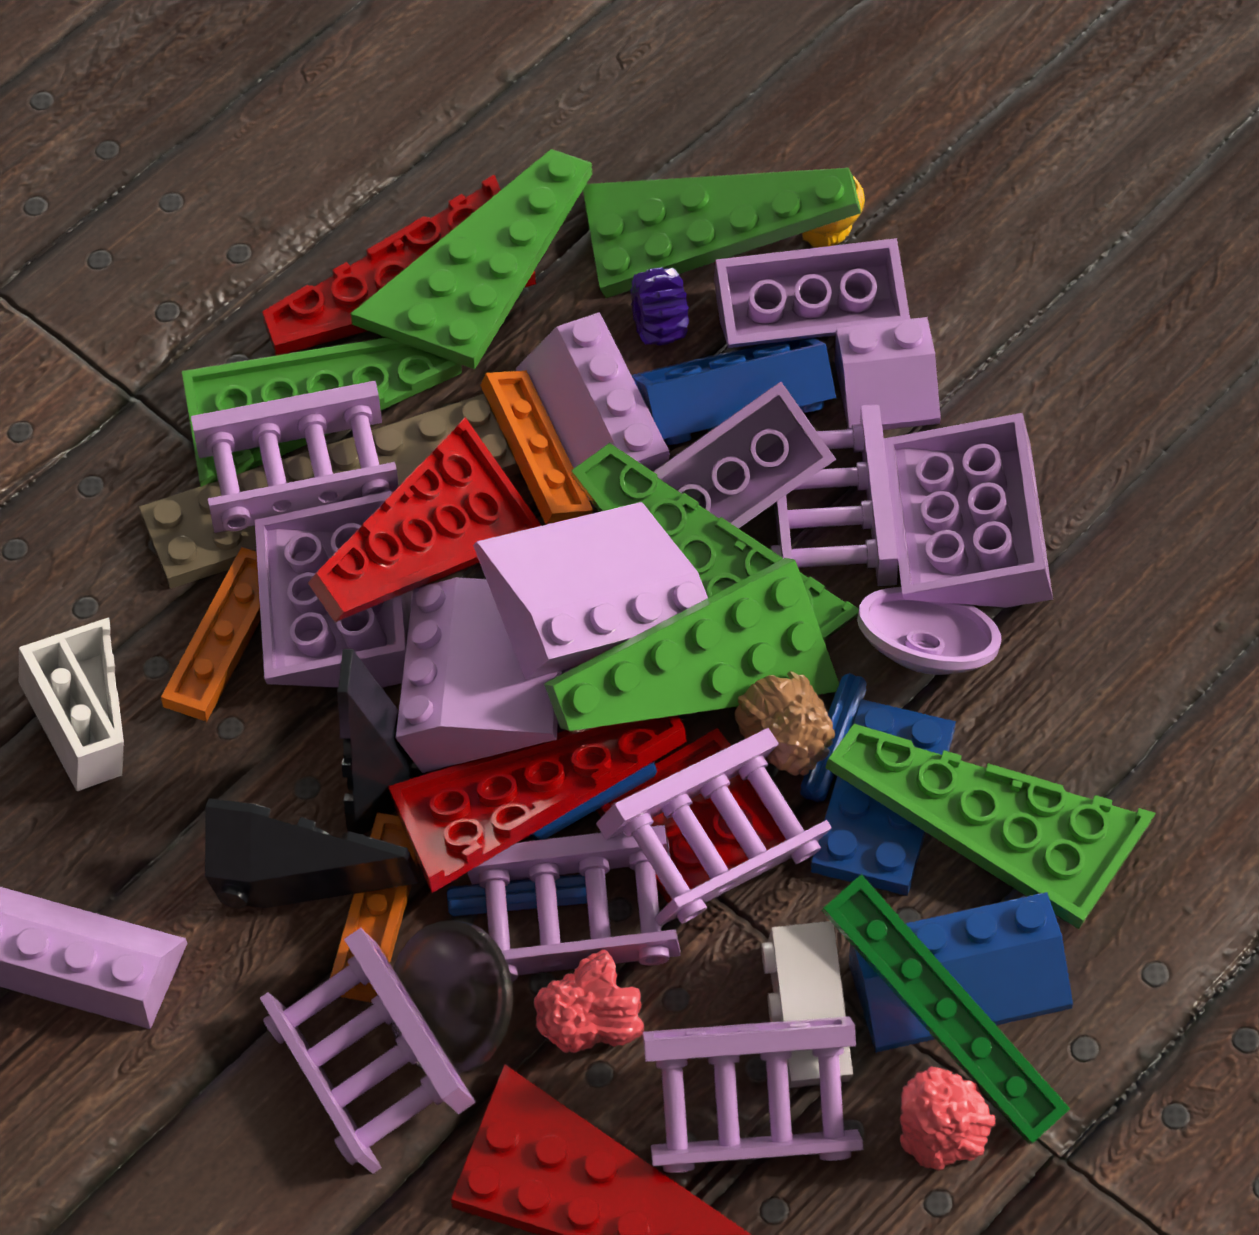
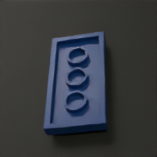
M861 699L854 724L911 740L914 747L942 755L944 750H950L956 721ZM838 776L824 821L827 820L832 829L818 841L821 849L813 856L811 872L853 882L862 874L874 888L908 896L926 832Z

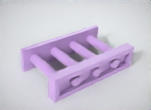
M376 381L191 416L199 458L213 456L221 496L208 498L214 533L240 531L248 526L255 525L256 519L388 491L394 492L399 487L395 462L379 465L370 425L382 423ZM352 429L361 469L333 474L324 434ZM306 438L315 478L287 483L278 443ZM260 447L268 487L240 492L232 452Z
M880 404L861 405L860 424H852V429L817 431V433L829 449L853 448V452H862L863 462H857L856 467L822 469L794 490L857 486L858 490H866L867 500L861 501V506L787 510L785 495L774 503L778 545H772L771 550L783 559H795L798 568L866 563L867 568L876 569L878 586L897 585L898 551ZM862 524L863 529H871L872 539L865 540V545L791 548L790 529Z
M769 728L614 803L596 823L606 841L625 832L628 838L634 837L672 898V901L655 917L659 926L675 918H678L681 924L688 922L707 909L705 903L790 858L798 864L810 858L821 849L818 841L832 829L829 822L825 820L804 831L765 769L768 766L765 758L779 745ZM739 774L743 780L749 779L785 836V842L769 850L765 848L729 791L728 786L731 784L729 779ZM701 793L705 799L711 798L747 855L748 861L730 870L727 868L689 806L692 804L691 798ZM664 813L666 818L672 817L711 880L691 890L689 889L650 825L654 822L652 820L653 817Z
M665 825L652 826L651 828L670 856ZM625 832L607 841L602 833L516 843L467 872L471 883L480 884L481 887L485 888L490 952L473 954V963L480 980L488 979L491 983H509L515 981L518 975L575 969L579 966L580 960L603 949L609 952L615 964L639 961L643 965H659L669 961V957L680 956V946L676 930L661 931V926L655 920V917L660 913L656 873L634 837L628 838ZM630 867L632 870H635L641 934L611 937L605 874L610 869ZM580 873L585 876L591 940L561 943L555 880L560 875ZM530 879L535 882L541 946L510 949L505 886L513 880Z
M359 928L344 939L354 955L347 960L349 966L288 1008L269 992L260 997L269 1013L263 1019L265 1025L278 1043L282 1044L284 1041L287 1043L341 1134L335 1139L340 1152L351 1165L359 1162L374 1174L381 1169V1166L370 1149L371 1145L433 1102L436 1105L445 1102L455 1112L460 1114L473 1105L475 1100L378 943L362 928ZM360 982L363 985L370 982L378 994L371 999L373 1005L310 1048L298 1025ZM383 1022H386L388 1025L395 1022L402 1033L396 1039L397 1045L334 1088L321 1066ZM419 1061L427 1074L420 1079L422 1085L358 1129L345 1106L406 1063L410 1062L414 1065Z
M850 1016L643 1032L646 1062L656 1061V1067L662 1069L667 1144L651 1145L653 1166L663 1165V1170L666 1172H685L693 1170L695 1168L694 1163L817 1153H819L822 1160H843L851 1157V1151L863 1150V1142L858 1129L844 1130L839 1055L844 1054V1047L856 1046L855 1025ZM812 1049L813 1056H818L823 1132L792 1134L787 1059L792 1057V1051ZM760 1053L761 1060H766L771 1136L740 1138L735 1063L740 1061L739 1055ZM708 1057V1063L714 1064L719 1140L688 1142L682 1067L687 1065V1059Z

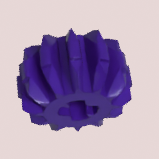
M663 267L635 274L630 290L632 296L631 306L633 309V320L636 323V332L640 335V339L645 344L663 345L685 338L689 324V307L686 301L687 293L683 288V280L679 277L678 272L674 268L663 269Z

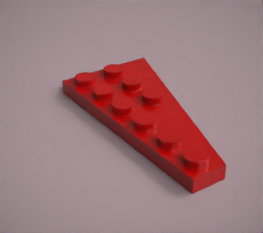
M495 174L482 181V188L465 197L463 194H460L448 201L449 207L433 217L423 216L367 249V256L352 265L345 262L332 270L333 276L316 286L306 285L263 310L264 324L275 355H283L367 332L368 330L352 325L351 313L501 191ZM535 271L525 287L536 285Z
M465 417L384 501L374 514L362 524L351 538L316 572L308 584L333 621L337 622L479 563L473 547L477 541L542 525Z
M676 715L574 731L565 730L557 733L556 740L457 764L388 786L393 806L433 893L687 742L685 727L679 716Z
M506 1065L503 1067L451 1197V1205L454 1209L537 1235H751Z

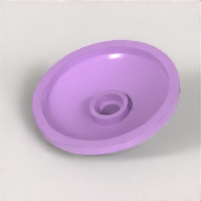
M901 587L886 588L869 594L862 600L858 611L857 622L859 628L870 644L897 664L916 672L943 675L973 671L990 663L997 656L1001 644V633L996 624L973 605L904 600Z

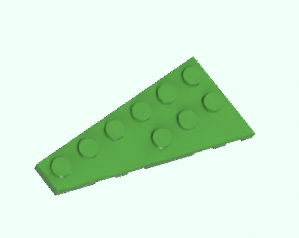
M553 149L549 150L351 313L352 325L475 369L590 179L592 163Z
M849 168L586 184L583 189L599 287L605 298L631 290L634 275L645 272V270L663 267V269L674 268L680 274L716 262L717 259H725L861 213L854 178Z
M386 337L182 371L200 486L216 482L218 477L213 456L199 458L191 416L370 381H376L380 409L383 410L462 374L461 364ZM306 438L278 443L280 455L282 456L306 445ZM260 447L232 452L236 475L263 465Z
M608 443L571 470V476L599 512L642 502L697 570L708 598L783 559L722 517L718 518L701 507L698 501L686 493H680L659 479L656 473L611 443ZM800 573L825 641L858 616L859 608L848 601L844 602L826 590L823 584L811 576L808 578Z
M784 558L544 683L560 728L574 731L737 707L739 705L738 697L744 695L753 683L768 675L789 678L787 673L790 671L798 675H804L810 681V685L813 686L817 695L836 692L839 682L796 560Z
M853 724L828 758L825 766L826 769L1025 896L1047 892L1054 914L1077 929H1080L1156 814L1141 808L1137 812L1116 807L1112 805L1113 800L1094 795L1093 799L1072 794L1066 792L1063 785L989 763L985 768L961 761L962 755L944 750L942 755L914 747L911 740Z

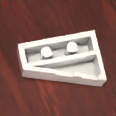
M109 617L19 647V684L76 791L122 776L124 740L118 691L116 689Z
M832 922L772 927L768 942L761 944L765 974L771 973L774 992L768 994L770 1022L846 1017L835 930ZM844 1047V1054L839 1055L841 1082H849L853 1075L850 1047ZM812 1049L792 1051V1057L787 1059L789 1088L820 1085L818 1056H813Z

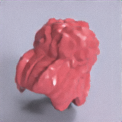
M605 949L600 950L598 953H592L587 958L580 960L579 966L573 974H565L562 980H554L547 987L539 990L534 998V1006L537 1012L536 1028L564 1053L569 1051L577 1053L587 1048H593L595 1044L600 1042L608 1043L614 1047L617 1045L624 1046L640 1037L644 1031V1024L638 1017L642 1005L640 990L635 987L619 988L616 985L617 973L614 960Z
M929 1067L925 1072H917L915 1078L910 1079L907 1082L908 1085L903 1087L901 1095L902 1115L900 1116V1123L903 1134L900 1135V1143L904 1151L913 1155L920 1166L933 1168L938 1171L943 1170L945 1166L957 1160L972 1161L978 1156H982L984 1154V1146L988 1142L987 1136H989L991 1128L995 1125L996 1119L994 1115H990L989 1107L982 1098L983 1095L978 1084L969 1080H962V1076L952 1074L950 1071L943 1070L942 1068Z

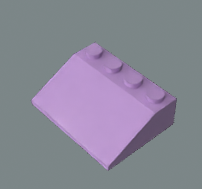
M1023 413L884 438L901 588L904 600L1008 608L1053 599L1031 444Z
M392 491L255 520L264 679L267 684L338 687L343 649H353L381 688L402 683L413 590L334 622L308 584L316 572L393 493Z
M642 502L477 541L473 545L525 680L577 667L708 598L697 570Z
M456 577L416 588L412 593L396 739L422 773L556 740L558 720L544 683L562 674V671L525 680L486 579Z

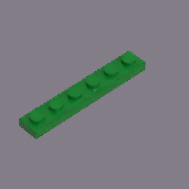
M862 874L821 910L967 1076L978 1084L983 1094L1029 1145L1033 1144L1070 1110L1069 1106Z

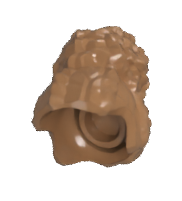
M792 671L787 673L789 678L768 675L753 683L744 695L738 697L739 705L734 715L739 725L740 733L746 739L769 728L779 745L765 760L776 766L778 770H785L794 776L799 774L802 776L807 775L809 770L815 769L817 762L825 759L830 752L828 747L833 744L832 739L835 738L833 722L828 716L824 702L818 698L807 677Z

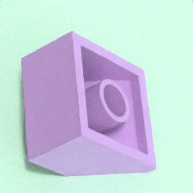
M927 317L836 327L835 365L848 429H852V424H860L861 405L880 404L883 430L940 424L936 358Z

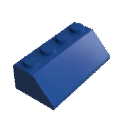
M815 338L759 344L631 375L666 445L689 441L692 439V432L708 429V432L779 382L783 383L803 413L824 408L823 401L836 398L826 344Z
M1047 892L906 923L996 1025L1072 1009L1073 1000L1063 938ZM850 944L849 967L875 1052L934 1040L935 1038Z

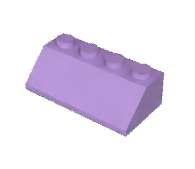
M897 238L717 259L715 263L714 285L718 312L728 348L836 335V327L910 319Z
M600 312L557 326L516 367V371H527L573 468L577 467L608 443H611L651 471L656 470L669 461V449ZM588 498V500H589V502H590L592 508H593V509L596 508L595 505H594V504L591 502V500Z
M779 382L653 472L657 474L659 479L680 493H686L698 501L701 507L716 517H722L739 529L835 461L836 458L782 382Z
M0 887V987L151 1029L187 946L186 938Z

